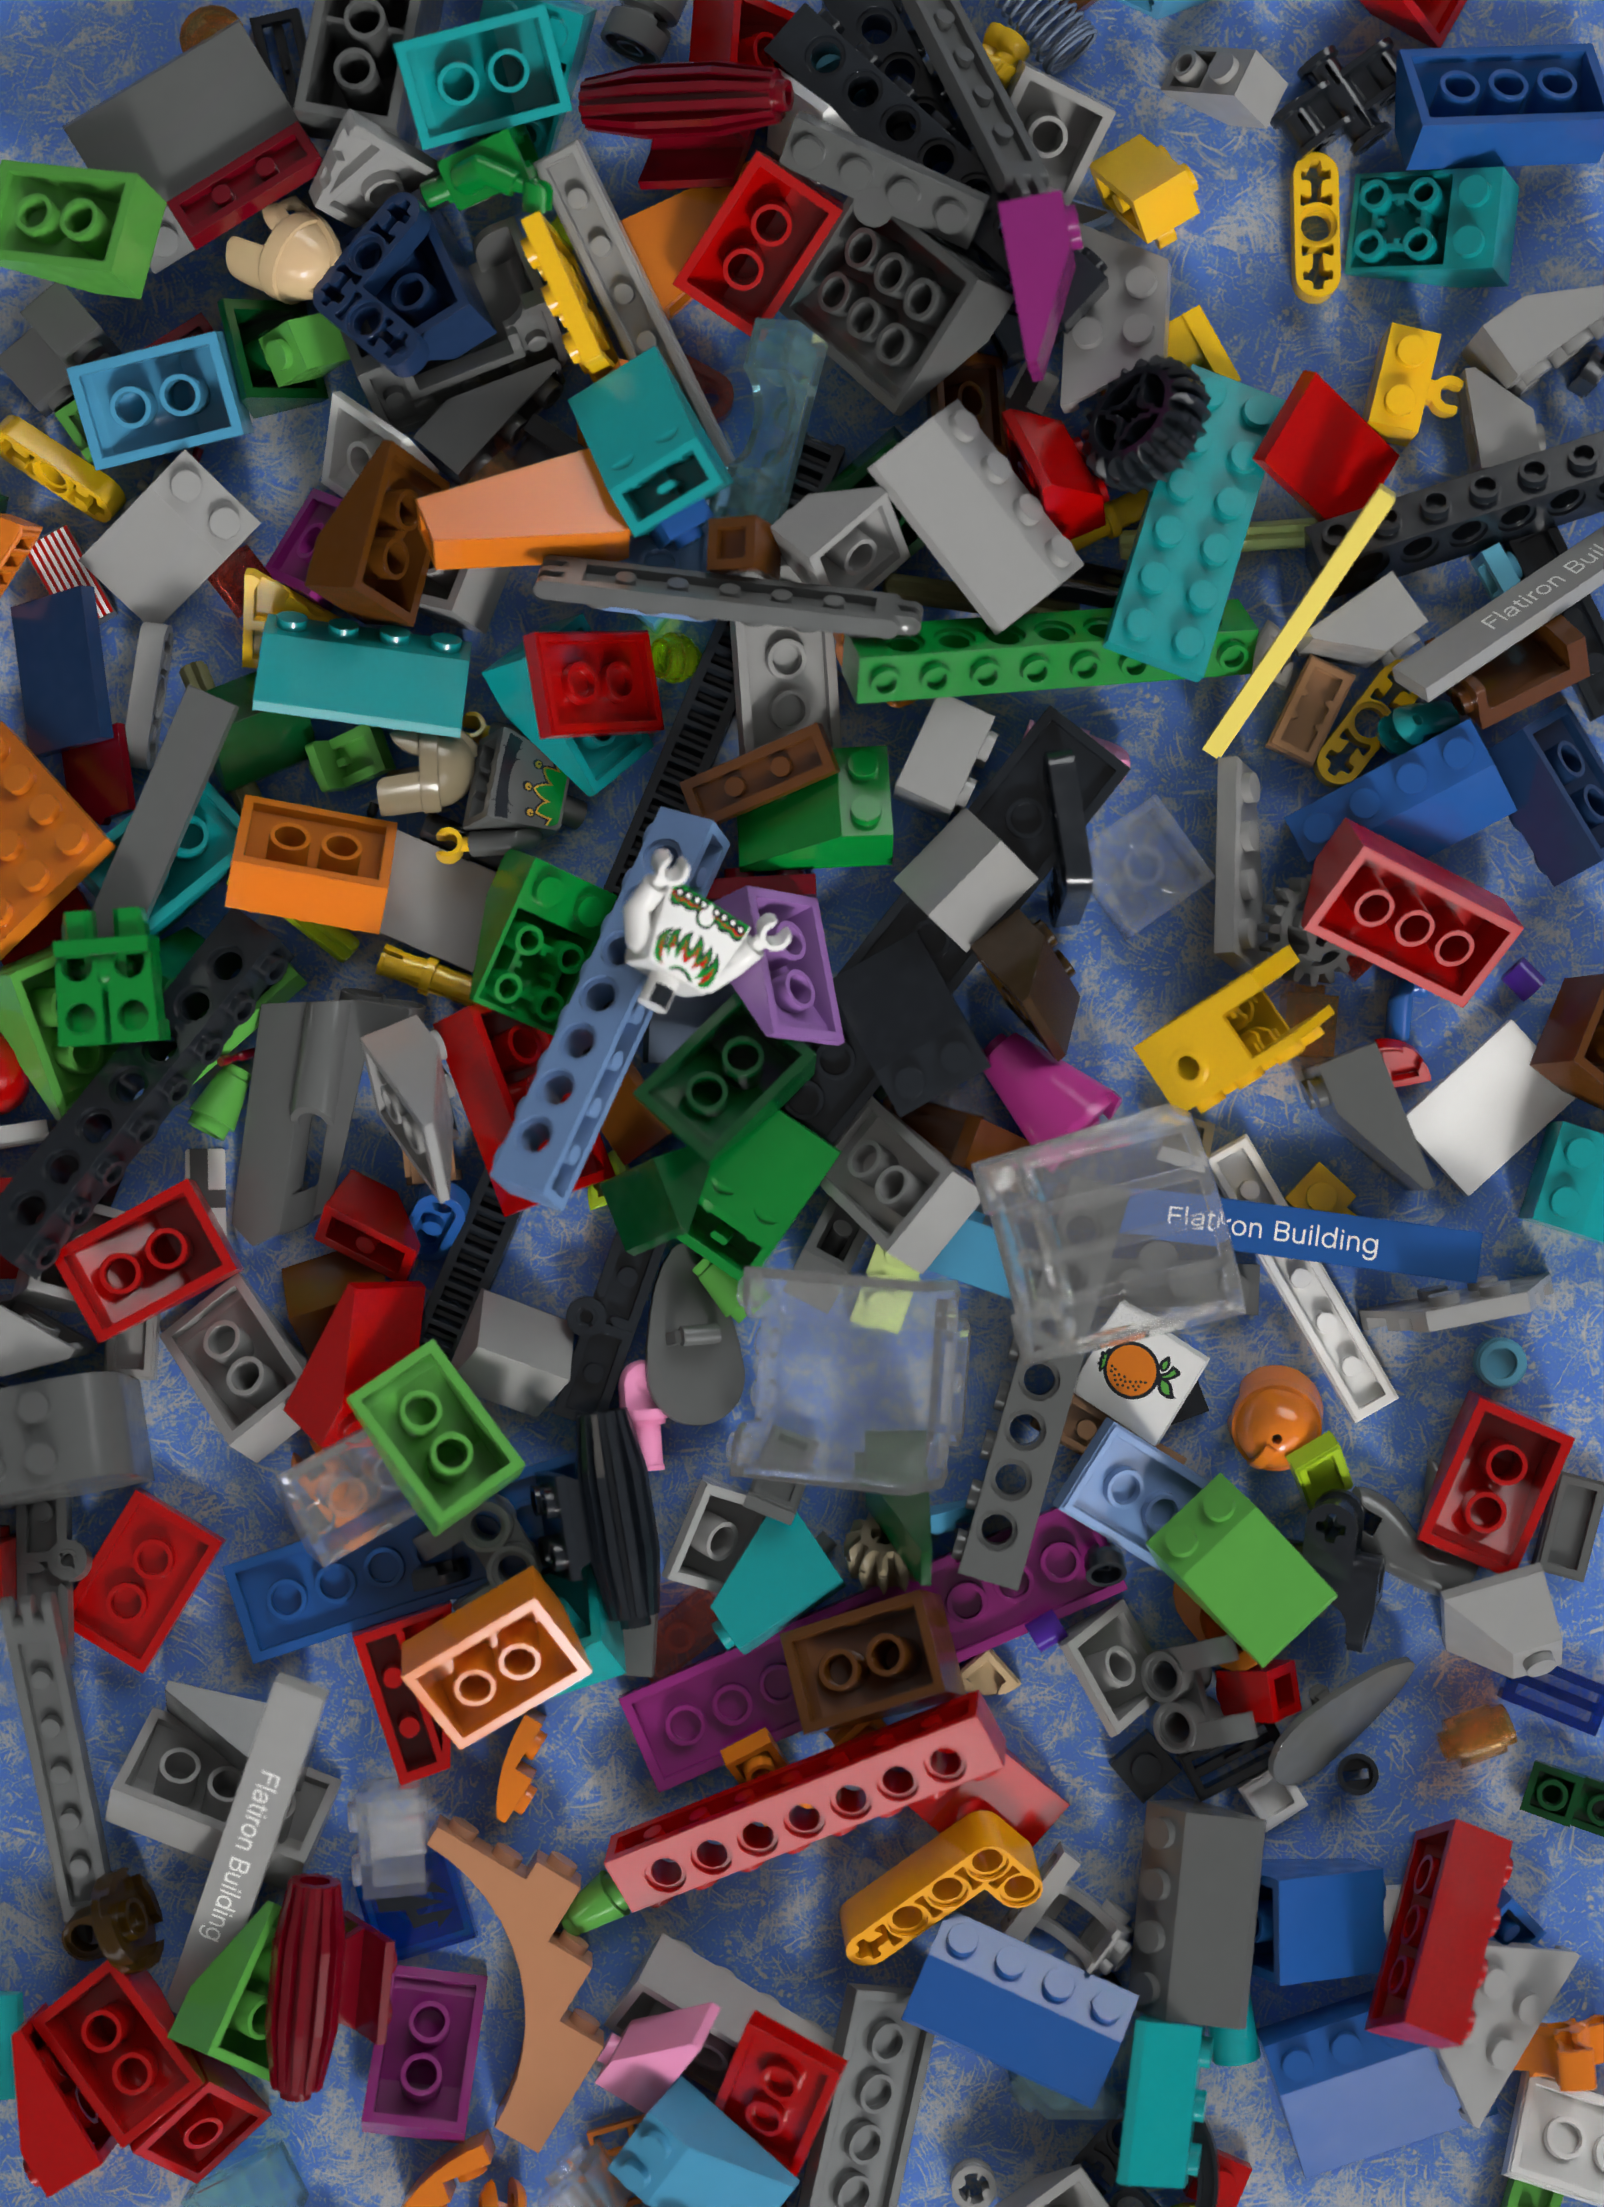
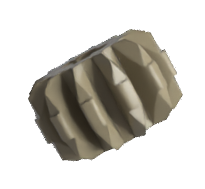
M868 1512L866 1520H853L850 1533L845 1534V1541L843 1543L847 1570L850 1572L851 1578L859 1579L864 1590L876 1585L879 1586L884 1595L889 1587L896 1586L905 1592L909 1581L918 1582L870 1512Z

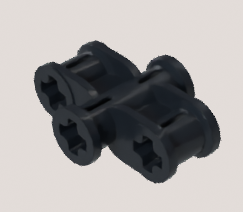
M1390 37L1374 44L1344 68L1336 58L1338 50L1334 45L1322 49L1301 66L1297 76L1301 81L1307 80L1312 89L1285 105L1270 121L1273 129H1280L1296 151L1294 156L1296 162L1298 160L1301 161L1312 152H1321L1344 134L1352 144L1350 152L1356 157L1372 148L1391 131L1392 127L1388 121L1381 122L1375 114L1395 102L1397 56L1392 50L1394 42Z

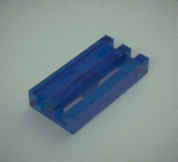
M1556 1666L1548 1673L1599 1694L1596 1702H1593L1528 1675L1516 1679L1504 1676L1506 1681L1503 1687L1500 1686L1497 1694L1501 1699L1596 1737L1604 1717L1603 1683L1561 1666ZM1518 1683L1591 1712L1589 1720H1583L1515 1692Z

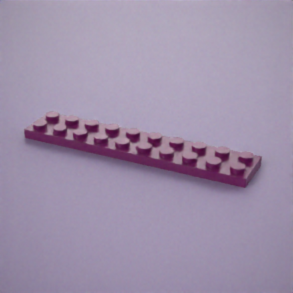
M1052 1507L1039 1514L1018 1591L958 1573L960 1560L951 1558V1551L932 1560L931 1585L921 1586L918 1582L909 1581L905 1592L894 1586L889 1587L885 1595L877 1585L866 1590L863 1589L800 1617L746 1655L734 1645L728 1650L725 1649L619 1695V1702L658 1793L725 1765L720 1750L764 1727L767 1728L776 1742L802 1731L780 1638L781 1633L922 1589L941 1595L958 1663L1029 1633L1025 1624L1050 1609H1053L1057 1618L1061 1619L1128 1590L1124 1580L1112 1586L1101 1587L1092 1585L1086 1579L1084 1558L1088 1549L1095 1543H1099L1100 1547L1107 1546V1539L1057 1507ZM1012 1525L985 1537L992 1542H1001L1010 1535Z

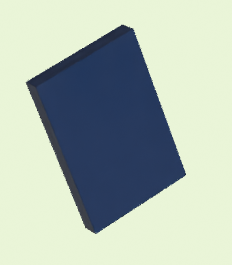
M80 585L10 607L29 749L36 757H47L114 738L94 587Z

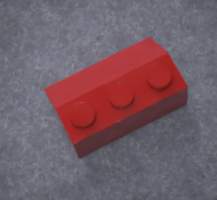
M758 150L754 153L672 283L678 289L757 342L843 212V203L805 176L779 165L777 160Z

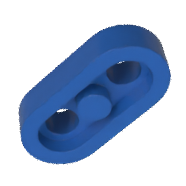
M451 1182L450 1200L441 1204L428 1185L425 1184L408 1213L409 1220L421 1244L416 1259L437 1261L444 1258L465 1222L470 1207V1199L467 1193L453 1182Z

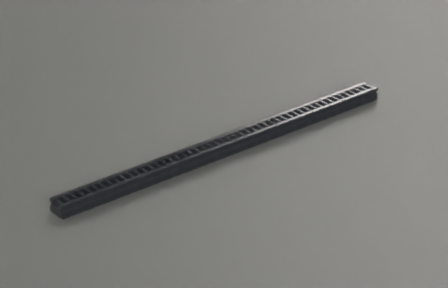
M799 428L761 518L773 525L786 511L792 509L808 494L821 493L836 478L845 458L846 448L838 444L833 446L811 437L807 431ZM718 619L604 885L603 889L617 895V899L622 891L624 875L633 867L642 848L644 832L654 822L660 807L691 814L679 783L713 768L735 717L736 702L729 620ZM614 1000L609 1001L602 1010L607 1009ZM593 1045L586 1048L583 1051L581 1057L589 1053ZM486 1166L470 1200V1207L465 1222L448 1252L423 1311L419 1348L434 1339L450 1362H452L480 1290L483 1288L491 1291L524 1211L504 1217Z

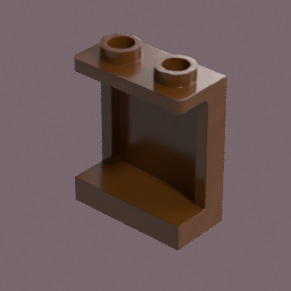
M1559 614L1446 690L1445 693L1450 697L1454 708L1461 716L1467 714L1483 730L1589 677L1590 668L1585 636L1565 617ZM1433 637L1425 641L1424 644L1427 645L1436 638Z

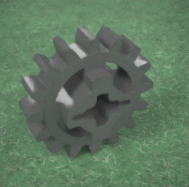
M1307 874L1306 878H1289V888L1275 887L1273 893L1277 903L1275 905L1263 904L1261 908L1270 916L1268 923L1257 925V930L1268 935V940L1259 945L1260 951L1272 952L1274 954L1289 944L1300 960L1298 964L1285 972L1281 979L1299 982V985L1316 986L1317 982L1328 984L1335 982L1334 972L1348 973L1350 971L1349 964L1346 961L1347 956H1357L1320 937L1317 938L1316 935L1302 928L1301 920L1312 874Z

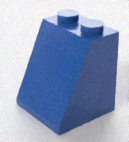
M1354 1858L1262 1859L1251 1974L1276 1985L1284 1986L1379 1973L1387 1944L1384 1932L1386 1885L1383 1868Z

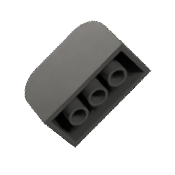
M444 0L314 1L293 109L301 127L306 130L310 138L332 142L344 114L351 109L410 145L415 146L418 133L393 44L439 32Z
M103 1371L66 1375L0 1388V1511L15 1509L16 1506L32 1505L41 1501H52L61 1497L71 1498L155 1481L140 1381L120 1372Z

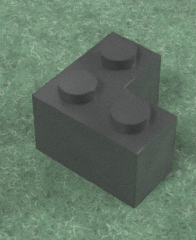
M55 282L20 312L32 328L0 354V368L36 409L47 418L53 412H57L75 400L66 368L122 354V352L67 287Z

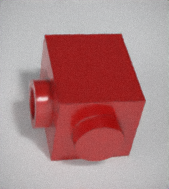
M1272 1659L1264 1668L1256 1664L1248 1670L1231 1671L1226 1668H1220L1215 1671L1217 1681L1216 1697L1224 1716L1252 1711L1255 1723H1276L1302 1711L1295 1660Z

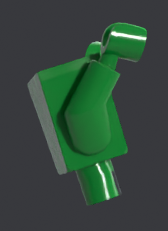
M525 124L502 130L438 161L437 165L440 174L420 183L422 196L432 212L452 203H455L457 209L462 211L500 193L512 197L515 192L523 193L522 211L534 214L540 211L541 214H544L546 211L552 210L553 188L548 181L539 178L533 165L540 157Z

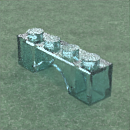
M755 319L743 366L750 380L754 397L752 430L740 456L733 462L725 465L734 484L709 498L708 506L714 515L712 518L757 515L773 525L787 510L829 345L799 320Z

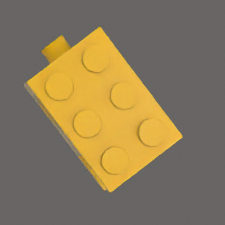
M1289 944L1176 1016L1133 1047L1178 1116L1195 1106L1201 1114L1224 1100L1227 1097L1226 1095L1239 1088L1241 1090L1266 1073V1070L1277 1063L1280 1066L1305 1050V1046L1325 1033L1320 1025L1335 1014L1330 1005L1290 1029L1264 991L1266 986L1300 962Z

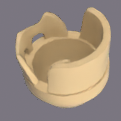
M294 195L279 203L273 202L262 209L263 218L267 226L272 230L265 245L232 236L227 241L225 255L228 270L235 279L264 291L272 298L290 305L312 300L316 285L342 254L340 243L329 223ZM293 210L295 213L289 215L287 211Z

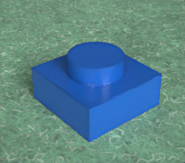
M702 499L660 522L650 533V536L659 551L673 543L678 551L705 536L702 527L714 515L705 499Z

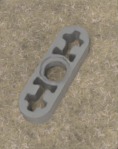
M145 621L139 632L125 722L131 768L151 770L156 760L173 650V628L171 625Z

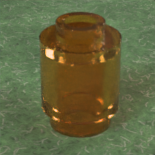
M1487 1703L1441 1720L1443 1731L1436 1733L1439 1747L1447 1763L1455 1760L1461 1769L1508 1752L1507 1746L1518 1743L1513 1723L1503 1704L1491 1707Z

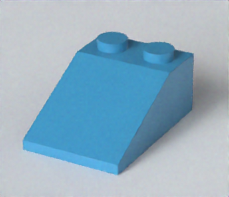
M213 331L66 368L96 471L255 433L249 411L240 398L224 331Z
M682 2075L647 2113L607 2168L621 2181L625 2188L632 2191L646 2205L651 2207H781L800 2183L792 2173Z

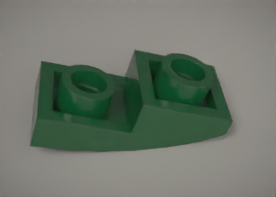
M1535 1760L1520 1810L1567 1827L1571 1825L1604 1837V1781Z

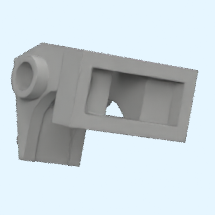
M1060 1841L1039 1869L1043 1884L1041 1897L1027 1907H1011L1000 1922L1002 1933L1024 1942L1034 1927L1040 1928L1069 1949L1064 1958L1070 1964L1087 1971L1089 1974L1107 1975L1111 1970L1116 1972L1132 1953L1133 1946L1129 1944V1941L1134 1936V1930L1127 1925L1131 1916L1108 1898L1101 1904L1070 1880L1081 1863L1077 1853ZM1070 1899L1093 1915L1079 1936H1076L1055 1920Z

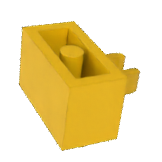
M1141 134L1093 161L1089 166L1103 207L1111 210L1116 218L1147 244L1155 240L1157 248L1160 250L1177 240L1175 227L1200 213L1194 196V192L1198 191V184L1191 169L1185 163L1180 165L1176 163L1164 146L1159 145L1156 147Z
M1392 322L1380 340L1362 418L1387 443L1407 447L1419 431L1425 405L1428 406L1435 416L1440 418H1453L1457 413L1458 407L1444 403L1440 393L1442 390L1459 392L1463 388L1464 381L1453 375L1443 376L1438 380L1431 379L1442 335L1440 333Z

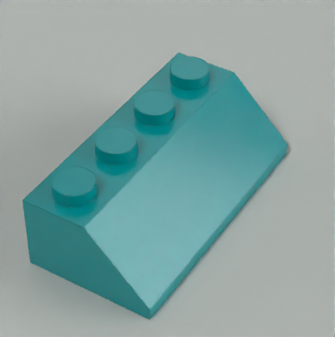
M282 611L277 613V615L268 614L262 634L252 710L460 738L472 642L462 641L459 636L444 632L435 633L432 636L411 634L408 629L395 625L383 626L380 629L361 627L357 622L345 618H334L329 620V622L311 620L306 615L295 611Z

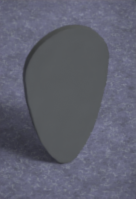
M681 1243L669 1251L659 1269L653 1286L645 1344L646 1383L653 1402L668 1418L684 1425L702 1426L722 1419L733 1410L743 1392L745 1369L732 1317L729 1315L725 1318L699 1281V1277L692 1271L703 1259L702 1256L684 1243Z
M1408 1657L1387 1661L1362 1673L1331 1693L1327 1686L1323 1684L1313 1685L1309 1690L1312 1706L1287 1726L1271 1751L1268 1762L1271 1776L1282 1785H1294L1311 1778L1342 1753L1392 1702L1413 1673L1415 1668L1414 1662Z

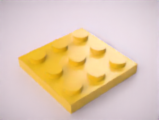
M538 211L521 219L528 237L521 239L520 243L533 269L537 268L543 280L548 282L547 285L541 287V291L554 317L558 316L564 328H568L569 332L561 335L570 358L574 364L579 363L585 375L589 374L593 383H595L611 371L619 357L572 249L541 212Z

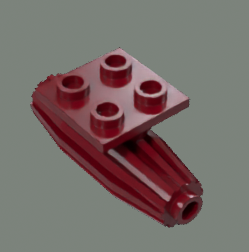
M721 60L636 65L585 78V81L581 82V89L578 93V109L581 114L582 124H585V129L588 131L653 139L651 151L638 180L641 190L733 187L738 180L757 128L781 123L782 119L786 116L785 112H790L794 103L792 83L789 79H785L782 76L780 69Z
M302 1873L289 1878L272 1943L265 2020L269 2078L271 2088L274 2091H279L280 2098L289 2102L308 2101L311 2099L312 2093H318L323 2088L339 2023L356 2030L375 2045L386 2044L387 2025L392 2019L393 2009L390 1991L392 1974L397 1967L395 1941L348 1910L344 1911L342 1884L340 1879L334 1878L331 1875Z

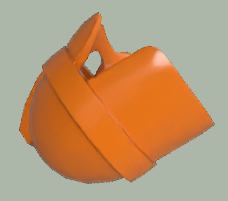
M1267 1365L1256 1368L1247 1374L1240 1383L1239 1397L1233 1406L1231 1415L1227 1419L1228 1431L1237 1450L1247 1460V1464L1257 1470H1289L1290 1467L1285 1456L1322 1435V1398L1317 1387L1309 1377L1292 1367ZM1278 1434L1281 1438L1274 1439L1272 1436Z

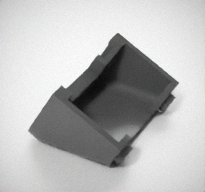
M514 216L491 224L477 234L473 242V252L477 262L468 265L497 330L496 334L456 359L427 361L424 368L416 375L400 378L392 374L341 332L357 378L373 413L402 434L421 428L449 398L553 358L560 363L561 369L565 366L568 352L563 343L562 334L556 317L552 315L541 291L543 284L537 269L531 267L523 251L520 240L524 238ZM338 295L334 302L339 304L344 296ZM367 319L361 327V335L372 333Z

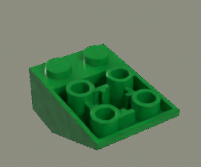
M510 848L504 854L486 896L469 1000L554 1036L558 1029L560 1013L571 1001L579 983L581 968L584 962L591 957L601 935L602 923L611 912L617 895L539 858Z
M779 1109L711 1163L689 1232L676 1237V1239L748 1288L762 1271L842 1151Z

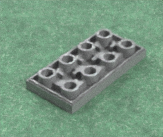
M397 830L389 888L380 933L474 973L486 896L496 872L462 858L454 864L441 863L437 860L435 852L446 850Z

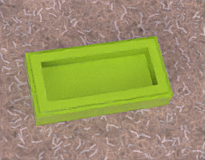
M1330 1430L1285 1456L1300 1496L1310 1511L1324 1492L1331 1489L1349 1490L1354 1485L1340 1444Z

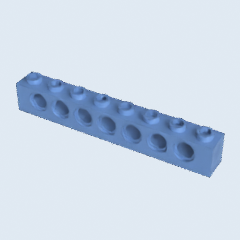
M661 806L654 822L646 828L643 835L642 848L633 867L624 875L622 891L612 912L605 917L602 923L601 936L591 957L584 962L581 968L579 983L570 1003L560 1013L558 1029L548 1050L544 1051L540 1056L537 1064V1074L526 1097L521 1099L516 1108L513 1126L505 1143L495 1153L493 1169L489 1176L508 1193L563 1212L654 1011L644 1007L637 1000L648 976L627 963L623 964L628 947L625 942L624 905L647 874H654L655 870L652 867L651 859L653 854L659 849H667L672 856L665 870L675 865L680 856L685 858L689 864L690 873L682 884L706 899L731 844L714 820ZM614 1000L607 1009L602 1010L609 1001ZM593 1045L589 1053L581 1057L583 1051ZM571 1092L569 1098L565 1102L559 1104L562 1097L565 1094ZM550 1138L548 1144L542 1150L537 1151L540 1144Z

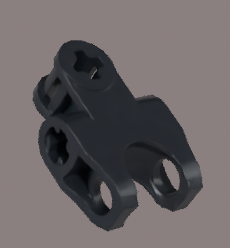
M1331 1489L1324 1492L1318 1498L1314 1508L1309 1512L1305 1522L1304 1540L1286 1539L1336 1592L1338 1597L1331 1604L1341 1612L1345 1619V1644L1347 1645V1650L1362 1653L1367 1643L1376 1607L1383 1594L1386 1558L1384 1555L1361 1551L1365 1509L1360 1499L1350 1491ZM1329 1514L1337 1515V1522L1342 1525L1341 1528L1333 1526L1334 1521L1332 1517L1328 1516Z

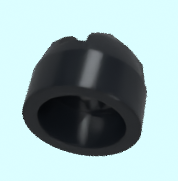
M1108 1542L1107 1546L1100 1547L1099 1543H1095L1088 1549L1084 1558L1086 1579L1089 1583L1095 1586L1106 1587L1118 1584L1125 1579L1127 1575L1125 1557L1119 1547Z
M1354 1753L1344 1757L1338 1763L1335 1776L1339 1787L1344 1792L1353 1796H1360L1369 1793L1375 1788L1379 1773L1375 1762L1370 1757ZM1367 1769L1368 1779L1344 1781L1343 1772Z

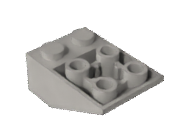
M1604 285L1525 295L1482 325L1463 349L1461 355L1470 367H1476L1516 397H1519L1540 381L1539 377L1553 366L1555 369L1560 368L1581 352L1580 348L1593 338L1599 340L1604 337Z

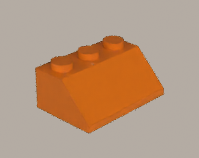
M245 794L232 856L225 907L296 919L302 922L340 927L352 931L379 934L389 888L398 823Z
M533 1565L401 1643V1678L459 1750L471 1745L593 1673L589 1659L562 1602Z

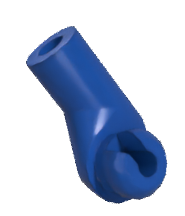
M1399 976L1397 977L1387 1001L1384 1038L1401 1041L1410 1040L1413 997L1426 998L1430 994L1429 991Z

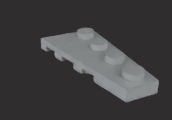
M1238 756L1218 758L1214 954L1242 975L1267 959V952L1260 951L1259 945L1266 941V933L1257 930L1258 924L1265 923V914L1261 909L1264 900L1257 802L1260 799V782L1257 774Z

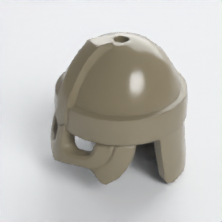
M397 729L390 733V737L399 748L419 756V766L392 770L387 773L386 777L378 781L376 787L377 798L382 817L417 812L440 813L444 811V807L453 805L469 792L475 774V757L478 756V744L466 732L461 730L460 738Z

